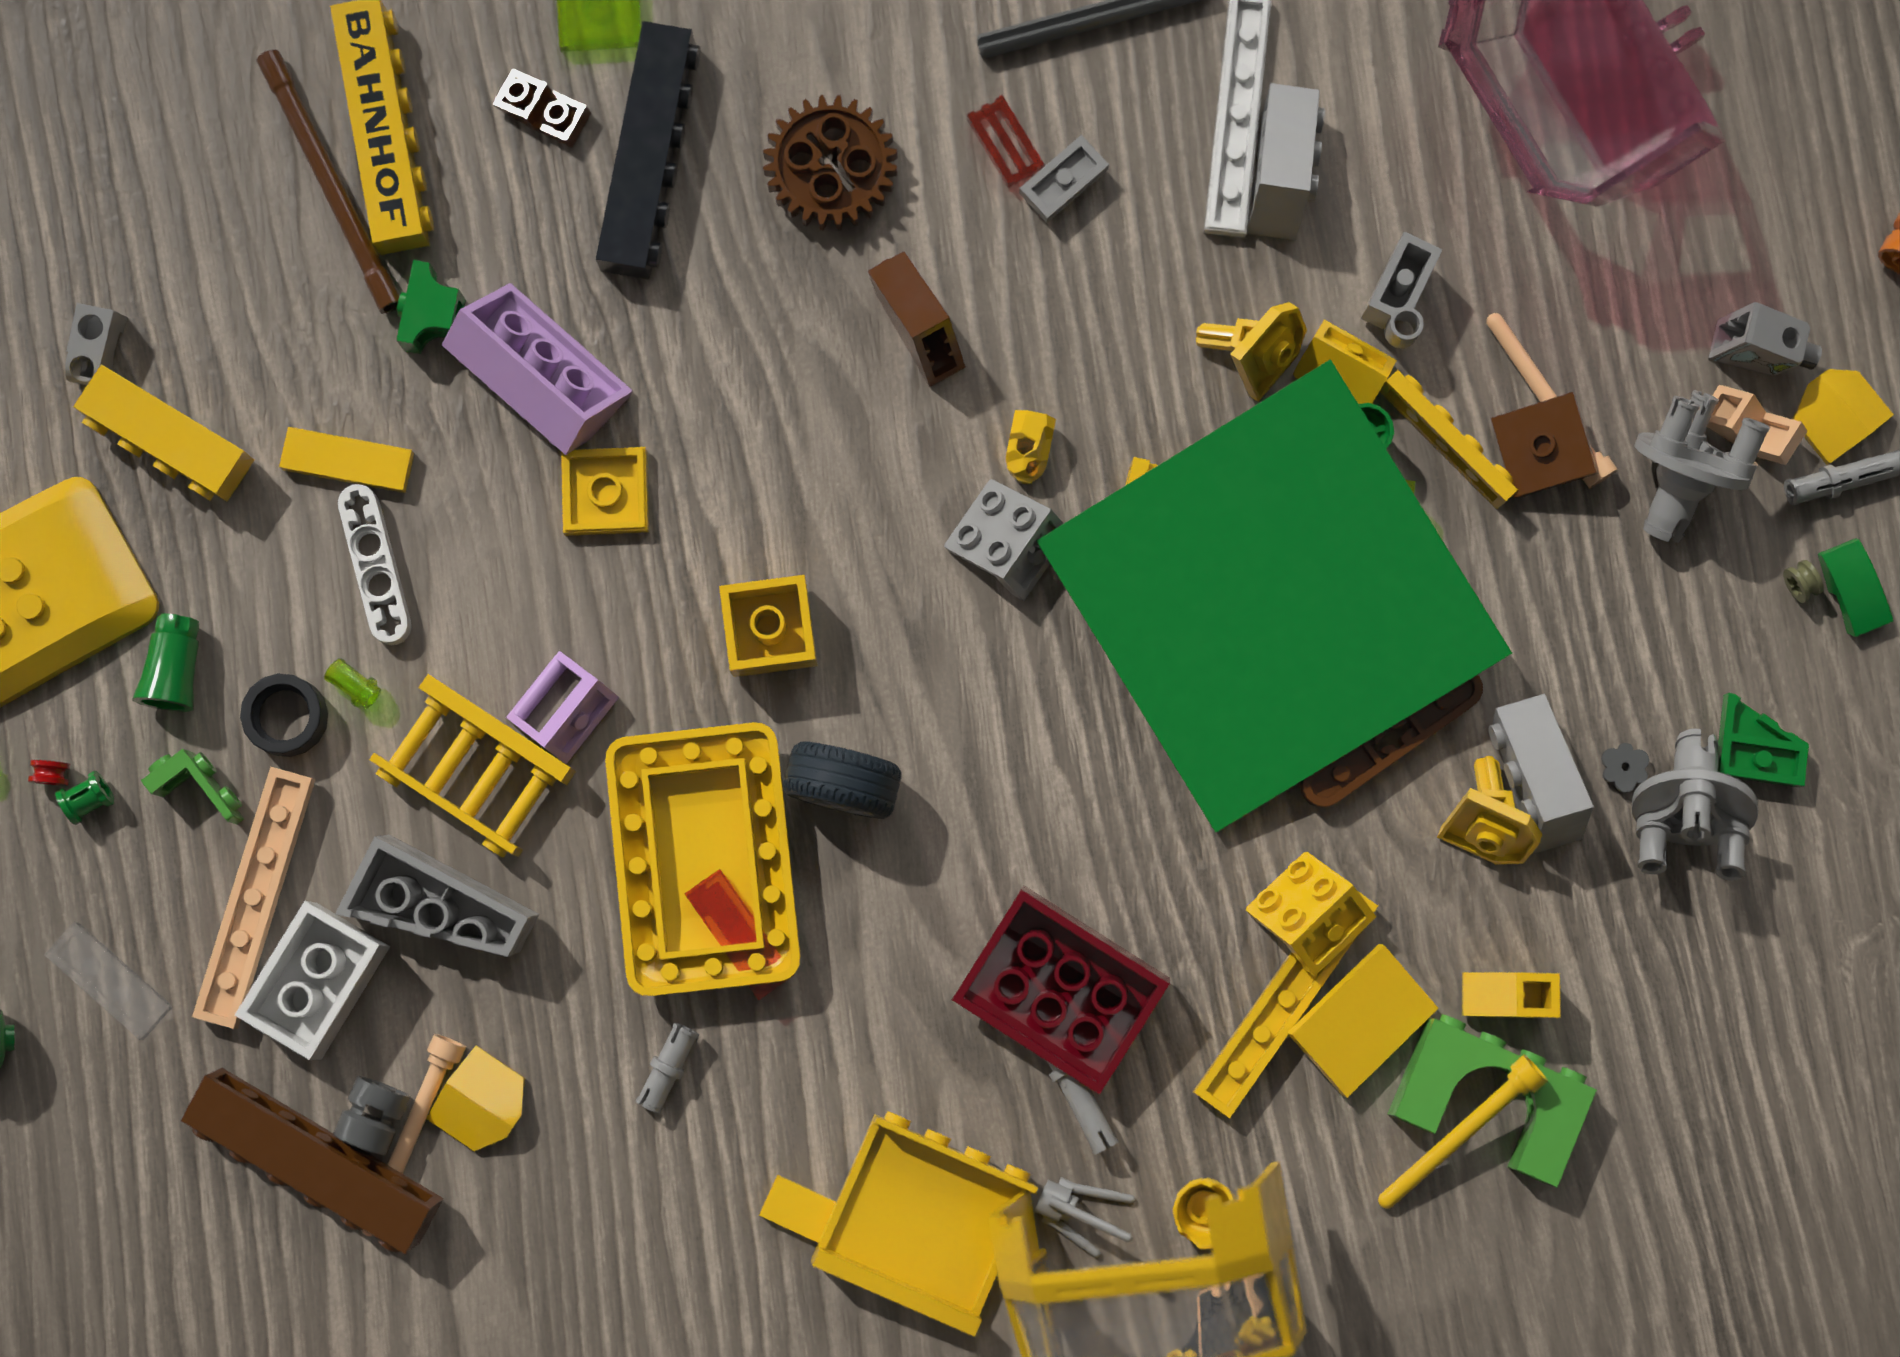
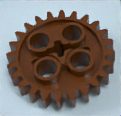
M820 95L818 107L814 108L807 99H804V112L799 114L795 109L788 108L790 122L788 123L781 119L776 120L777 129L781 134L768 133L767 135L768 143L774 147L763 149L764 159L772 162L763 166L764 176L774 177L767 183L769 192L780 191L775 198L778 207L790 202L788 207V216L790 218H793L801 211L803 213L804 226H808L813 218H818L820 230L825 229L828 220H834L837 230H841L843 219L847 217L854 226H857V213L862 212L869 218L873 217L871 203L873 202L880 206L885 205V197L880 191H893V182L887 178L897 176L898 173L897 166L889 163L898 159L897 149L887 148L893 143V134H881L885 129L883 118L871 123L873 109L869 107L860 114L858 112V100L856 99L847 108L842 106L841 95L836 96L833 105H827L825 97ZM832 128H838L845 132L842 139L838 141L827 140L824 134ZM808 135H813L817 139L822 151L831 162L838 161L839 173L848 183L854 186V190H847L831 164H823L821 151L807 139ZM804 152L812 157L808 164L802 166L791 162V158L797 153ZM856 160H864L871 165L863 173H856L849 169V165ZM824 184L833 185L838 189L833 196L827 198L816 194V190Z

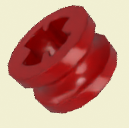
M30 760V766L33 767L34 774L28 777V782L68 786L69 780L65 778L64 774L66 770H70L71 764L47 760Z

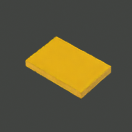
M1378 944L1287 1033L1342 1096L1348 1098L1439 1008L1387 947Z

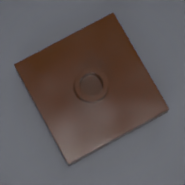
M1574 392L1491 418L1505 469L1514 480L1512 484L1518 489L1513 494L1515 499L1599 474Z

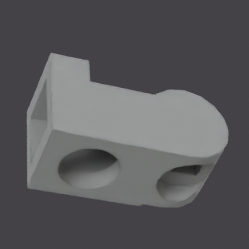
M80 303L76 304L65 364V376L68 382L88 385L101 364L110 370L113 369V357L119 333L124 332L128 317L114 310Z

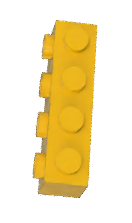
M102 364L73 406L85 415L81 422L82 424L102 436H105L109 430L121 437L117 445L140 458L143 452L154 457L156 461L152 466L175 480L179 473L192 481L188 488L209 501L216 495L228 502L255 460L244 450Z

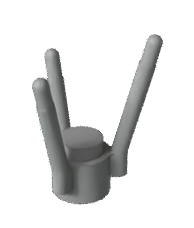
M1062 1177L1059 1183L1048 1179L1034 1211L1044 1216L1043 1223L1056 1228L1095 1258L1100 1256V1251L1060 1219L1068 1222L1072 1216L1125 1242L1132 1241L1130 1233L1076 1208L1075 1205L1078 1197L1071 1195V1193L1129 1204L1135 1202L1133 1195L1076 1184Z

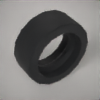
M277 673L260 679L249 688L242 701L240 720L245 735L253 745L275 756L293 757L306 753L319 743L327 728L328 710L324 697L314 685L295 675ZM282 690L294 691L301 695L307 702L310 712L309 721L304 731L297 737L289 740H276L268 736L263 730L259 719L260 709L264 701L273 693Z

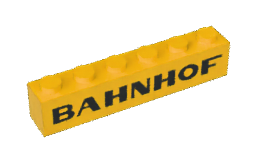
M356 0L330 5L372 243L381 255L430 246L428 231L434 230V223L429 206H423L421 192L427 191V185L422 167H416L413 153L419 152L420 147L414 127H409L406 114L412 113L413 109L407 87L401 88L399 74H405V64L400 48L394 49L392 36L398 35L394 11L386 10L381 0Z

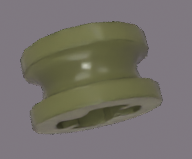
M1802 560L1798 562L1797 569L1789 567L1783 571L1784 581L1788 590L1799 602L1804 603L1808 601L1811 593L1817 596L1823 593L1824 584L1822 578L1811 562Z

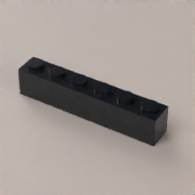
M646 21L642 22L595 259L601 272L650 280L652 267L658 268L660 265L662 243L657 242L660 227L666 228L668 224L670 203L665 202L667 188H674L676 183L678 165L673 163L675 148L681 149L683 146L685 124L680 123L683 109H690L693 95V85L688 84L690 70L698 69L700 60V45H695L692 29Z

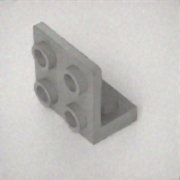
M991 479L987 482L944 546L949 552L994 575L1012 595L1025 601L1050 564L1036 540L1064 523L1052 509Z

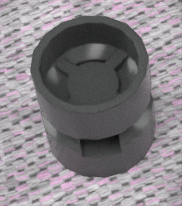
M357 1076L348 1097L352 1107L350 1110L342 1111L333 1135L359 1148L386 1155L396 1133L392 1123L402 1119L411 1096L382 1082ZM366 1104L383 1110L381 1119L363 1112Z

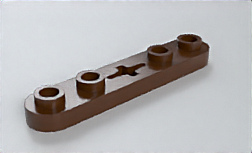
M1476 675L1388 728L1393 731L1405 724H1409L1410 728L1398 739L1401 745L1399 748L1390 744L1377 752L1373 749V746L1386 736L1385 731L1302 780L1301 793L1304 799L1310 805L1318 808H1327L1339 802L1473 707L1481 699L1483 693V683L1480 676Z

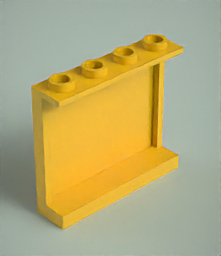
M887 1111L884 1118L874 1114L811 1258L812 1266L975 1337L982 1321L979 1315L997 1275L988 1216L1021 1191L1028 1190L1036 1194L1038 1187L1028 1182L1031 1174L1007 1163L1003 1171L988 1164L991 1156L977 1149L967 1146L965 1152L962 1153L949 1147L951 1138L928 1128L925 1135L908 1129L911 1124L910 1120L890 1111Z

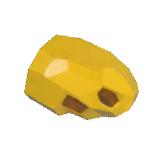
M1015 410L1005 460L1009 473L1019 483L1026 485L1032 483L1042 476L1047 467L1056 419L1047 414L1029 410Z

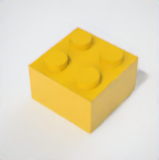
M805 574L719 586L729 670L733 677L818 666Z

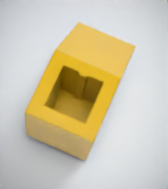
M1462 972V1016L1560 1018V973Z

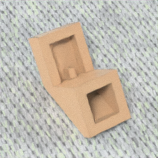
M1719 385L1712 395L1719 399V402L1714 408L1707 427L1734 444L1745 417L1760 421L1770 427L1758 452L1757 457L1786 465L1807 433V429L1802 422L1767 413L1753 393Z

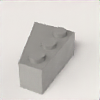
M1270 83L1263 109L1257 153L1256 182L1253 183L1252 190L1254 204L1250 219L1248 220L1247 234L1296 241L1307 200H1315L1318 189L1319 175L1312 174V166L1318 167L1322 149V141H1315L1316 133L1322 132L1325 117V108L1318 107L1320 90Z

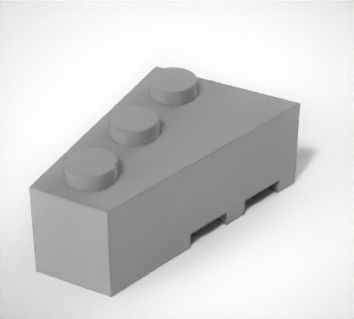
M1541 694L1496 708L1492 725L1489 726L1491 742L1496 750H1500L1506 778L1512 787L1519 810L1531 815L1543 834L1540 844L1533 851V854L1582 840L1594 806L1546 695Z

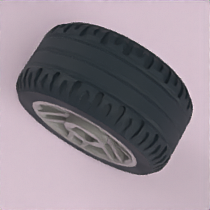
M801 741L791 750V757L789 758L785 774L786 778L783 782V789L788 796L817 806L864 817L885 819L892 814L899 791V782H901L902 772L895 763L858 751L815 742Z

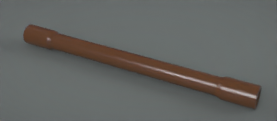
M268 50L260 54L256 59L258 66L271 92L277 97L364 274L365 283L380 313L385 314L396 310L400 295L388 271L383 267L295 89L294 80L279 50Z

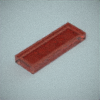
M721 869L684 893L720 946L757 942L754 917ZM764 931V948L725 952L738 972L751 969L748 965V959L754 953L762 954L765 957V967L776 963L781 958L776 948L768 942ZM789 979L748 986L760 1001Z

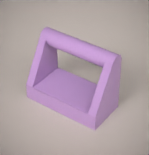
M558 651L506 718L567 764L619 697L597 678ZM568 668L581 678V681L542 730L538 732L526 723L525 720Z

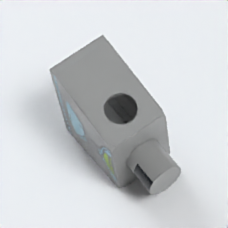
M1753 302L1717 320L1708 359L1768 375H1777L1797 366L1813 370L1820 361L1822 348L1819 345L1807 342L1810 332V326L1807 322L1763 304Z

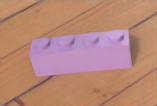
M511 283L460 309L442 344L461 364L465 365L490 390L501 397L523 419L527 420L565 455L589 441L633 392Z

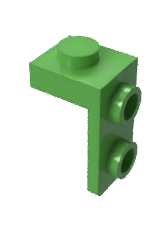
M181 749L172 757L169 754L165 755L148 768L150 774L141 780L150 794L164 798L193 776L227 822L239 824L244 820L237 810L242 806L240 800L228 786L223 788L219 786L212 776L217 772L215 767L201 752L196 755L194 752Z

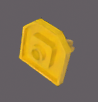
M1287 302L1272 306L1259 321L1238 318L1235 326L1203 323L1197 328L1196 344L1201 348L1233 351L1230 355L1248 395L1259 402L1298 356L1307 328L1299 308Z
M1493 756L1479 758L1474 762L1477 790L1470 788L1440 827L1437 838L1494 864H1523L1538 847L1543 834L1531 815L1515 808L1512 791L1504 790L1498 760H1495Z

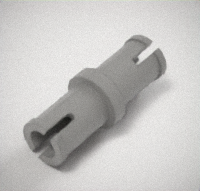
M676 1022L672 1026L673 1028L659 1057H653L650 1063L653 1069L639 1097L635 1101L642 1105V1107L656 1113H661L662 1106L675 1080H681L684 1074L682 1066L695 1040L699 1036L697 1032Z

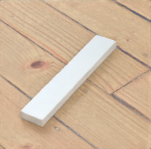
M1229 0L1204 233L1241 238H1245L1247 234L1271 0Z

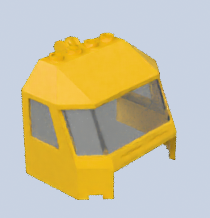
M1271 1162L1251 1186L1237 1189L1238 1199L1222 1203L1220 1195L1209 1196L1205 1199L1213 1255L1144 1263L1128 1261L1119 1262L1115 1266L1049 1272L1046 1249H1039L1030 1191H1021L990 1214L988 1217L998 1281L1021 1357H1292L1306 1335L1307 1328L1280 1162Z

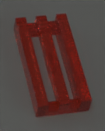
M1003 95L995 98V102L991 104H984L979 111L974 112L973 110L967 114L966 119L1007 188L1040 171L1044 167L1043 161ZM999 111L1029 160V166L1025 165L995 115L996 112ZM988 120L1018 172L1012 175L980 121Z

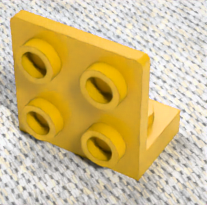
M1304 852L1293 861L1280 876L1265 890L1260 892L1246 907L1249 915L1282 940L1302 966L1314 977L1376 918L1374 912L1353 884L1308 852Z

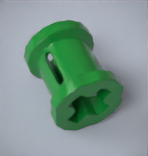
M95 770L89 773L88 779L67 791L60 789L55 793L62 812L73 825L81 823L83 816L103 805L110 807L114 804L115 800L110 787L101 774Z

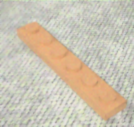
M270 767L192 1015L193 1018L232 1029L239 1028L241 1019L236 1017L235 1014L251 989L315 779Z

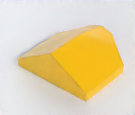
M1827 369L1807 384L1798 409L1792 419L1803 423L1807 429L1804 438L1824 463L1829 465L1874 432L1894 414L1859 371Z
M476 1045L445 1083L426 1119L471 1150L477 1151L507 1138L521 1118L525 1077Z

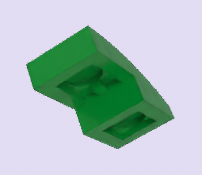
M1854 538L1818 553L1828 592L1837 596L1847 634L1857 637L1893 622L1884 590L1860 539Z

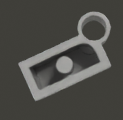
M1405 231L1395 246L1360 318L1381 329L1385 327V338L1389 344L1396 348L1411 346L1423 330V317L1414 308L1443 250ZM1398 320L1407 321L1413 328V334L1408 336L1400 334L1396 330L1394 322Z

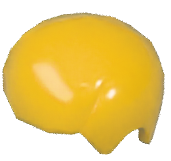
M1208 1177L1189 1181L1178 1191L1172 1208L1175 1225L1179 1234L1194 1243L1197 1248L1203 1250L1212 1249L1205 1199L1209 1196L1220 1195L1222 1203L1236 1200L1235 1195L1227 1186Z

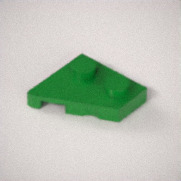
M1734 693L1724 694L1717 751L1718 772L1737 779L1797 788L1804 787L1809 744L1794 733L1782 730L1778 723L1766 714H1759L1741 702V697Z

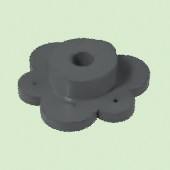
M1622 743L1617 749L1610 748L1603 752L1601 761L1606 767L1602 774L1603 778L1607 782H1614L1616 789L1620 792H1630L1635 788L1636 783L1641 784L1647 780L1648 774L1644 769L1649 764V756L1645 751L1640 749L1634 750L1631 744ZM1622 764L1626 765V771L1622 769Z

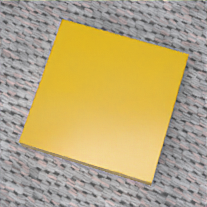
M646 447L577 449L567 455L561 451L563 534L565 536L649 532Z

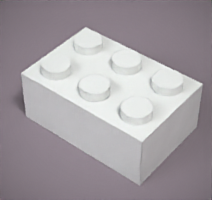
M304 901L235 1016L308 1060H321L390 946L318 903Z

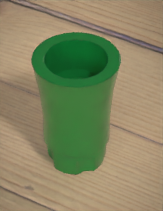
M161 614L158 616L155 633H151L141 678L132 698L133 702L168 711L190 712L194 710L193 685L199 641L196 640L199 631L198 620L177 614Z

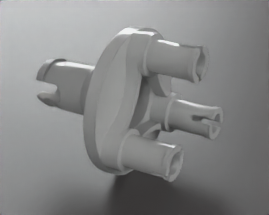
M1697 390L1692 391L1690 400L1680 396H1673V402L1661 430H1657L1655 433H1639L1634 447L1641 454L1659 464L1656 470L1659 487L1650 506L1648 519L1644 521L1643 529L1648 534L1667 542L1673 537L1675 542L1680 543L1685 536V530L1692 521L1700 500L1714 492L1716 486L1735 490H1746L1749 488L1758 466L1755 459L1767 432L1770 430L1768 425L1745 417L1731 451L1724 453L1716 449L1706 441L1707 435L1704 432L1719 399L1707 393L1701 395L1702 392Z
M1689 729L1681 732L1675 742L1674 770L1645 780L1635 790L1632 797V815L1636 821V835L1640 839L1638 868H1641L1643 873L1654 875L1666 871L1667 841L1696 846L1716 844L1718 845L1717 876L1731 881L1739 880L1741 876H1745V846L1749 843V831L1757 822L1758 800L1754 792L1746 784L1734 777L1718 772L1717 751L1719 745L1714 734L1708 737V746L1701 748V729Z

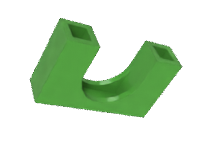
M1442 1014L1440 1020L1435 1018L1427 1019L1390 1106L1388 1115L1426 1132L1436 1133L1451 1094L1457 1083L1465 1075L1482 1067H1494L1509 1074L1512 1071L1510 1066L1524 1054L1543 1072L1548 1082L1537 1092L1533 1093L1530 1091L1524 1095L1527 1108L1526 1120L1508 1168L1546 1185L1558 1187L1597 1089L1585 1085L1587 1077L1576 1071L1562 1067L1560 1073L1544 1067L1547 1059L1535 1053L1522 1049L1520 1055L1504 1049L1506 1041L1494 1035L1482 1032L1478 1038L1464 1031L1466 1024L1453 1017Z

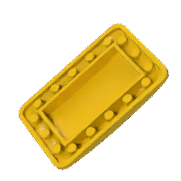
M83 477L66 479L0 513L1 708L145 627L155 619L159 611L157 595L100 492L91 481Z
M752 722L627 736L616 739L606 751L605 764L628 985L634 992L640 995L656 996L779 982L791 978L800 966V947L780 757L775 733L769 726L763 723Z

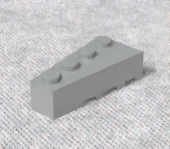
M390 834L374 837L335 913L349 918L354 917L370 921L373 924L411 931L414 934L429 938L434 937L451 941L454 944L507 957L521 951L539 916L535 911Z

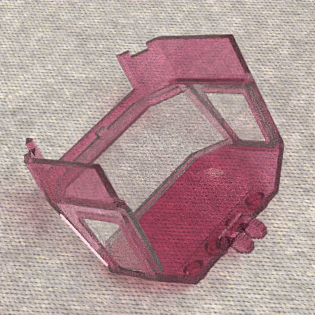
M1449 0L1450 8L1445 29H1442L1438 47L1452 54L1533 187L1527 191L1528 193L1599 207L1649 188H1654L1726 141L1709 105L1677 55L1700 41L1705 35L1701 26L1693 28L1671 44L1664 32L1688 19L1692 13L1688 5L1678 8L1656 22L1643 0Z

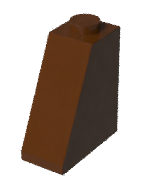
M905 251L882 261L879 265L868 270L877 298L929 387L964 369L966 366L950 317Z

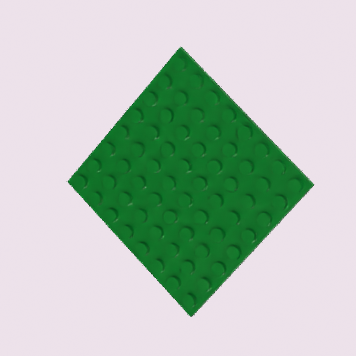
M1331 359L1036 540L1215 833L1513 654Z

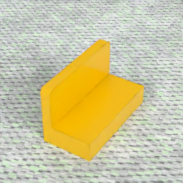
M1324 319L1295 368L1293 375L1299 379L1331 359L1357 403L1372 404L1397 360Z

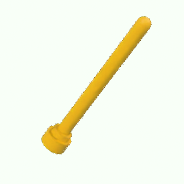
M1524 1054L1510 1066L1512 1071L1507 1075L1509 1080L1386 1188L1378 1197L1379 1205L1384 1209L1392 1208L1519 1094L1526 1095L1530 1091L1535 1093L1545 1085L1548 1079L1536 1064Z

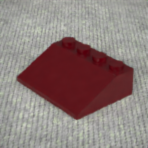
M1024 885L955 993L952 1001L1100 1095L1170 985V977Z

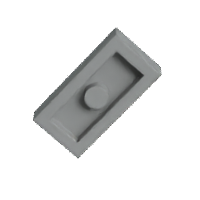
M1080 135L1021 186L1019 194L1048 223L1108 171L1109 164Z

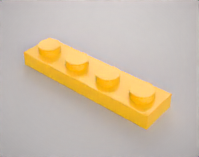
M1397 370L1386 380L1380 393L1496 509L1502 506L1518 490L1512 484L1514 480L1510 473L1498 464L1493 465L1482 454L1484 450L1480 443L1468 434L1464 436L1453 425L1454 420L1450 413L1438 404L1434 406L1423 395L1424 389L1415 378L1410 375L1404 376Z

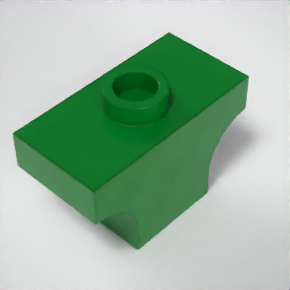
M413 260L407 292H401L399 296L397 315L401 317L396 341L405 352L421 354L425 345L431 340L446 338L459 310L465 307L466 299L458 288L440 285L437 282L438 274L429 262Z

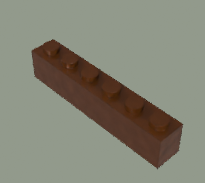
M224 1068L204 1075L181 1119V1122L192 1128L193 1134L198 1138L208 1142H217L229 1149L230 1156L235 1160L245 1164H254L266 1171V1176L272 1182L282 1186L293 1187L303 1193V1198L311 1205L330 1209L341 1216L340 1219L345 1225L355 1230L367 1231L378 1238V1242L382 1247L392 1252L407 1254L420 1244L444 1199L358 1147L337 1138L331 1131Z

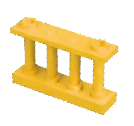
M427 674L418 687L429 695L425 700V703L428 704L390 761L376 753L372 754L369 760L379 766L375 774L396 788L402 781L485 836L486 839L482 845L500 857L504 858L507 852L519 857L523 849L510 840L547 785L553 786L555 781L559 780L567 786L576 771ZM452 710L464 718L460 724L463 729L424 785L406 773L404 769L441 715L447 716L449 711ZM485 733L500 741L495 748L498 753L459 808L439 793L477 738L482 739ZM522 756L535 765L531 771L534 775L498 829L494 831L474 817L512 761L517 763Z

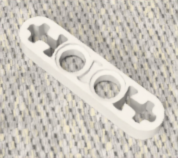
M361 484L350 485L340 493L338 509L369 628L373 636L382 643L398 645L409 637L412 629L411 619L380 501L377 495L367 486ZM360 495L365 501H369V504L363 506V512L368 522L376 521L375 525H362L358 513L353 509H349V506L355 504V496ZM353 525H361L353 530ZM367 534H376L381 540L380 549L372 556L362 555L358 548L360 539ZM377 574H386L391 579L390 590L383 596H374L369 590V582ZM396 600L397 605H388L391 616L396 620H401V624L395 627V634L390 636L387 631L380 630V626L386 624L384 610L380 607L374 610V605H387Z

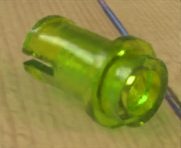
M342 658L335 660L324 675V680L330 682L352 699V705L355 707L362 706L365 709L371 707L381 693V688L377 686L376 679L373 677L367 679L348 665Z

